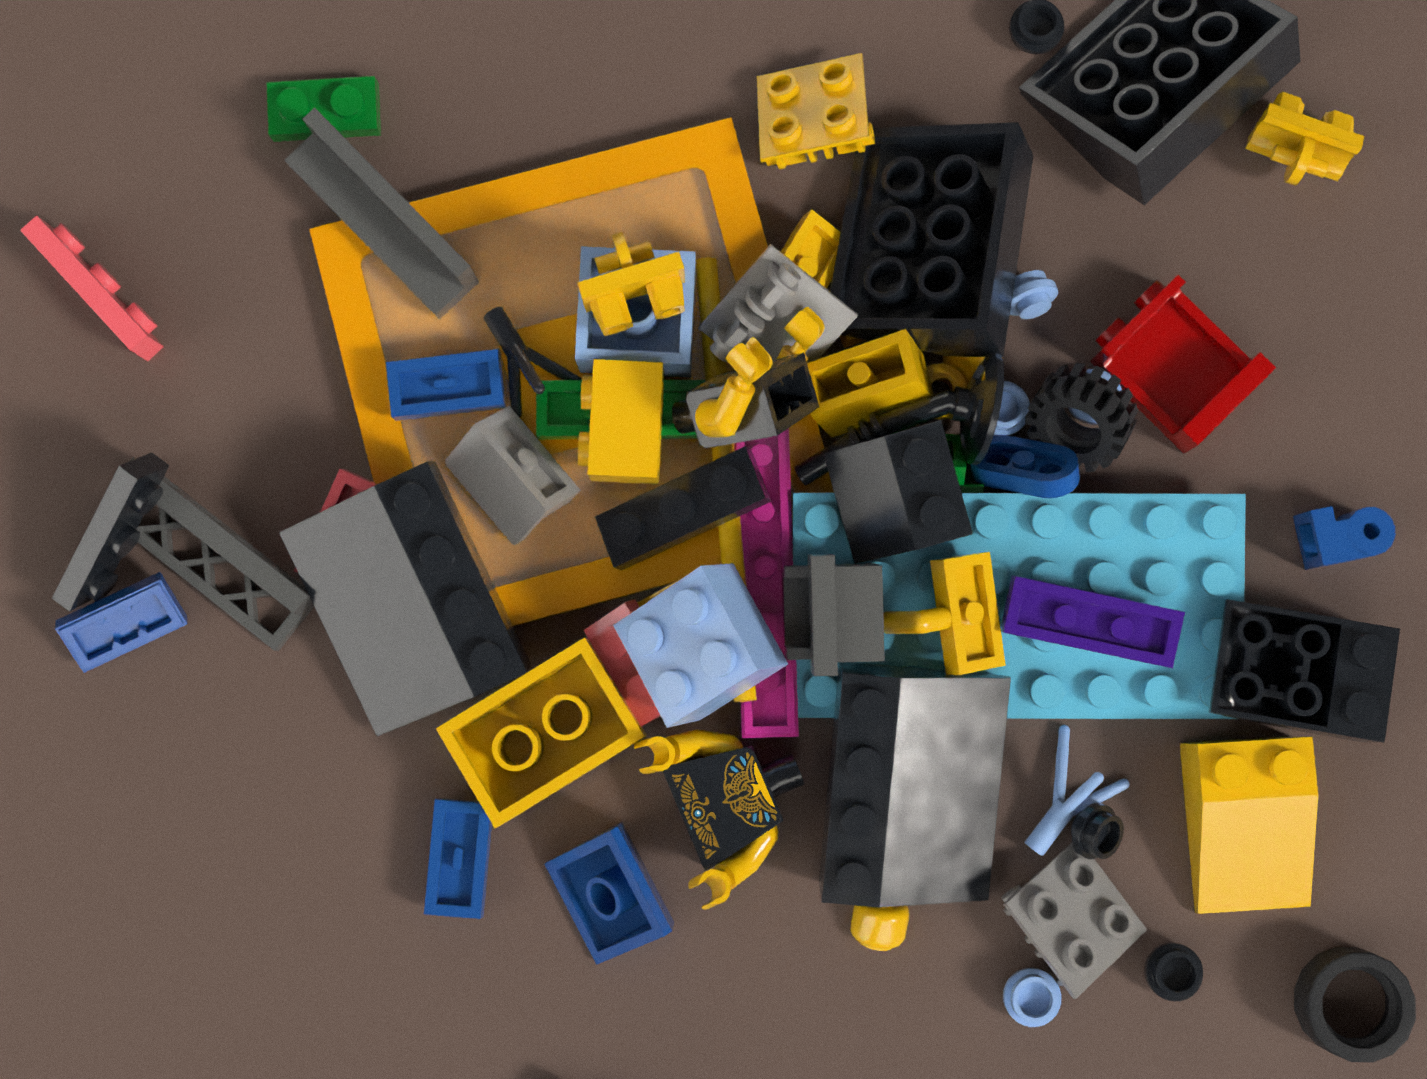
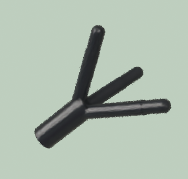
M502 307L493 308L485 314L484 321L507 356L510 405L519 418L522 416L520 369L536 394H542L545 391L544 384L530 362L561 380H582L578 375L526 346Z

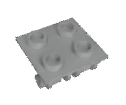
M770 244L700 324L698 329L715 341L710 346V350L717 358L724 362H727L725 358L734 346L739 343L746 345L752 337H755L770 354L772 360H775L783 345L793 346L796 342L784 327L799 311L809 307L822 319L825 325V330L821 337L805 352V355L808 357L807 363L818 360L857 318L858 314Z
M1072 842L1022 888L1020 885H1017L1001 897L1004 901L1003 905L1005 908L1003 911L1007 916L1012 915L1026 934L1024 937L1025 941L1028 944L1032 943L1034 945L1036 956L1038 958L1043 957L1057 976L1055 979L1057 984L1064 986L1073 999H1077L1147 930L1096 860L1086 859L1078 855L1073 848Z

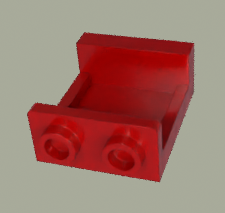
M1178 274L1166 287L1157 279L1134 302L1141 311L1128 324L1118 317L1095 340L1102 350L1090 362L1094 366L1105 369L1104 371L1111 375L1114 374L1121 379V389L1129 388L1133 394L1130 402L1137 404V409L1184 454L1198 446L1276 367L1261 352L1249 358L1181 291L1180 288L1186 281Z

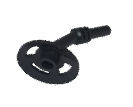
M988 353L977 366L967 388L956 386L954 391L946 390L879 415L873 411L869 414V421H866L864 418L858 421V428L853 425L847 427V435L796 465L794 469L799 479L807 486L828 473L823 456L824 453L884 437L949 414L950 420L960 422L961 446L966 462L973 465L980 464L990 447L999 418L1004 387V363L1002 356L999 353ZM985 372V380L982 381V377Z

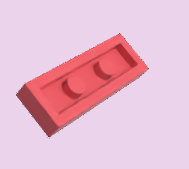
M35 216L20 230L130 351L149 361L164 347L151 333L158 327L153 319L137 303L133 302L127 307L115 294L121 288V285L100 263L97 262L92 267L87 264L79 255L86 247L64 224L60 223L54 229L40 217Z

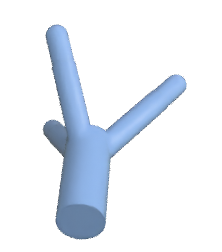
M1061 725L1058 732L1052 806L1025 841L1032 850L1041 856L1046 853L1073 816L1079 814L1093 803H1101L1128 789L1130 785L1129 781L1123 778L1092 793L1104 780L1102 773L1095 772L1065 801L1070 728L1067 725Z

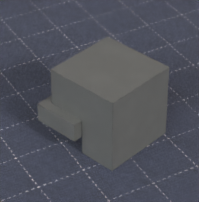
M809 554L808 565H783L785 657L787 660L810 659V671L813 676H838L839 662L885 661L882 565L875 563L835 564V555Z

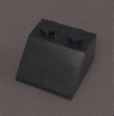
M941 420L823 454L854 564L919 550L973 534Z

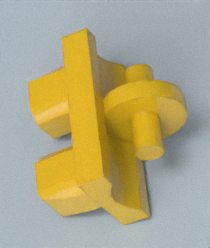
M1286 92L1279 93L1274 102L1269 103L1252 130L1245 149L1270 157V160L1286 165L1285 183L1294 186L1298 185L1305 172L1338 182L1350 160L1362 149L1365 137L1354 132L1353 116L1333 110L1325 112L1322 118L1318 120L1303 114L1305 104L1300 97Z
M623 232L611 235L615 252L594 258L599 276L577 282L586 313L592 311L594 319L604 336L626 331L633 327L626 300L648 294L655 319H665L685 311L682 283H685V271L679 251L652 259L654 258V253L650 241L628 247Z

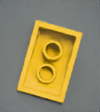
M1283 736L1179 743L1195 913L1311 907L1318 807L1313 737Z

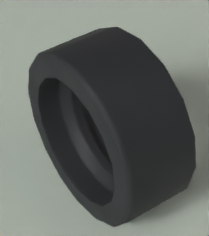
M1334 947L1317 954L1301 970L1294 988V1011L1302 1030L1317 1046L1350 1062L1374 1063L1393 1055L1408 1040L1416 1020V998L1407 977L1392 961L1357 947ZM1346 970H1362L1371 974L1382 985L1385 992V1011L1379 1025L1369 1035L1361 1038H1346L1337 1034L1326 1023L1323 1015L1322 998L1328 984L1339 973Z

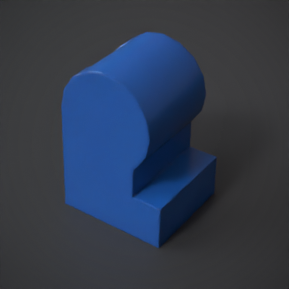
M1333 506L1310 510L1293 516L1305 570L1379 555L1386 552L1392 546L1396 536L1392 518L1384 510L1377 507H1364L1343 514L1335 519Z

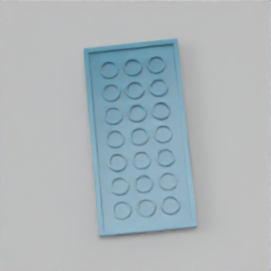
M792 493L793 565H808L809 554L835 555V564H854L834 493ZM962 493L973 532L972 535L911 552L861 562L882 565L883 613L886 611H919L936 608L930 560L978 552H990L1000 627L1012 575L1185 612L1173 669L1001 632L1006 666L973 673L1011 677L1007 719H1237L1209 713L1225 600L1244 602L1246 494L1068 493L1057 498H1040L1023 493ZM940 631L924 634L884 633L885 661L854 662L945 670ZM810 659L796 660L798 718H834L838 676H813L810 671Z

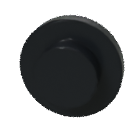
M1047 0L1026 1L1014 11L1009 24L1011 39L1019 49L1026 53L1035 55L1047 53L1058 45L1063 36V16L1059 9Z
M1093 803L1075 817L1071 827L1073 848L1078 855L1086 859L1109 858L1119 848L1124 834V825L1121 818L1115 815L1111 807L1102 803Z
M1170 942L1159 945L1149 954L1145 962L1144 974L1148 986L1156 995L1168 1001H1183L1192 997L1200 988L1203 980V966L1198 955L1192 949L1180 943Z

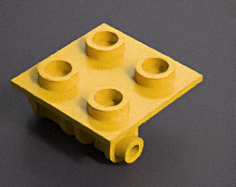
M862 53L757 76L761 163L766 162L767 166L777 165L779 169H785L788 165L807 162V155L811 163L817 162V151L819 150L824 151L825 157L828 160L833 159V147H836L840 155L854 151L859 153L865 152V146L875 144L872 123L868 122Z

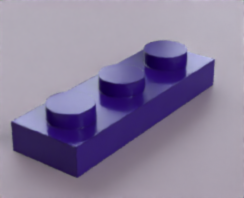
M1012 575L1000 628L1001 632L1173 669L1185 612Z

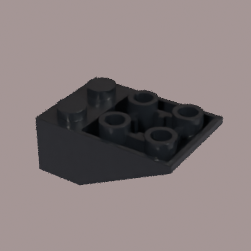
M1227 599L1224 605L1209 713L1346 740L1385 743L1400 628Z

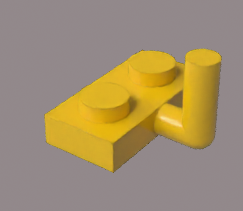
M978 552L930 560L936 608L919 611H886L883 613L885 634H924L940 631L946 675H963L1006 666L990 552Z

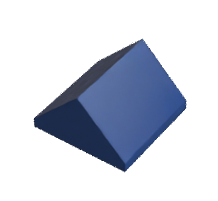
M622 822L544 863L596 965L662 938L672 932L674 920Z

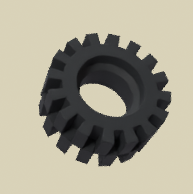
M1076 363L1072 371H1070L1068 365L1059 367L1055 374L1051 372L1047 376L1028 407L1029 411L1025 416V424L1031 425L1027 431L1030 440L1040 438V442L1070 448L1078 457L1079 467L1084 463L1086 472H1094L1099 464L1104 469L1111 465L1114 458L1117 460L1136 426L1137 419L1134 418L1138 413L1137 404H1129L1133 397L1129 388L1118 391L1117 387L1121 379L1113 374L1107 381L1101 377L1105 369L1095 366L1089 374L1086 373V363ZM1064 408H1075L1087 413L1096 421L1099 428H1089L1076 423L1067 415Z

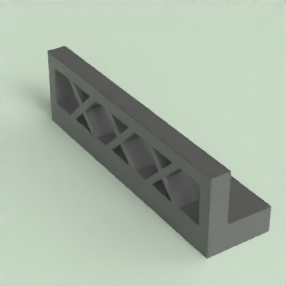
M314 107L303 118L312 135L285 159V162L440 320L479 283L471 266Z
M164 476L159 485L163 488V494L156 504L159 508L160 524L138 526L136 529L140 532L138 543L271 649L279 651L314 608L306 588ZM170 516L178 522L171 523ZM188 529L201 540L203 558L181 560L174 555L172 531ZM161 532L162 544L149 534ZM213 550L221 556L213 557ZM231 563L244 574L246 592L225 595L216 588L214 565ZM204 566L205 578L191 567ZM255 583L263 590L256 591ZM272 596L291 611L275 633L259 622L256 598ZM247 600L248 613L234 601Z

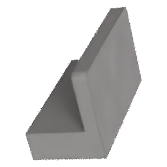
M510 406L475 423L445 460L449 470L513 545L523 541L543 518L570 503L581 491Z

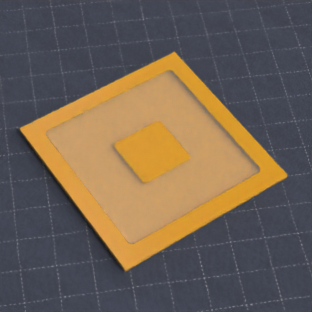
M732 117L409 202L471 266L479 281L440 320L342 220L309 229L373 482L379 484L427 461L436 462L513 626L672 584L701 565L722 564L719 528L717 526L624 570L616 569L612 565L595 516L712 462V448H704L699 444L698 439H661L659 484L591 481L587 475L588 466H578V439L539 440L581 491L570 503L543 518L523 541L513 545L445 464L446 458L475 423L502 409L395 421L391 417L386 362L498 349L501 356L506 407H511L507 356L484 321V316L488 311L496 307H502L526 346L581 378L583 375H593V373H580L575 361L579 292L577 282H579L581 246L614 248L611 235L623 232L628 247L650 241L652 250L695 251L696 260L705 257L716 258L720 298L722 300L768 247ZM697 278L695 286L691 378L664 376V380L705 379L701 330L698 329L701 323ZM727 361V372L735 370ZM530 362L540 380H561ZM520 369L522 416L520 419L536 437V393ZM811 413L789 427L791 511L792 493H834L828 473L805 486L794 469L796 465L824 449L818 424L811 417Z

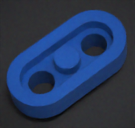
M994 435L982 462L978 465L970 464L972 478L978 484H984L985 487L1023 493L1040 498L1064 496L1072 492L1080 481L1078 457L1070 448L1007 435Z

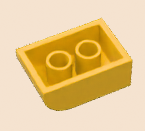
M585 637L436 728L495 829L634 745L637 741L647 737V734L630 710L592 644Z

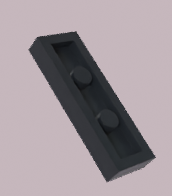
M744 446L595 516L613 567L624 570L770 503L772 500L752 450Z
M151 452L118 466L52 597L53 600L70 612L91 600L97 602L109 594L118 580V575L114 572L121 558L125 557L134 548L140 538V532L136 529L143 516L158 503L163 494V488L159 485L170 466Z

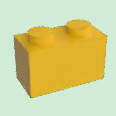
M906 329L807 363L819 403V408L811 412V417L831 438L847 433V427L851 425L858 428V421L862 418L869 421V414L873 411L879 415L934 395L924 355Z
M593 359V375L582 376L581 409L591 410L590 432L579 433L578 466H588L587 475L591 481L659 484L665 373L663 362Z

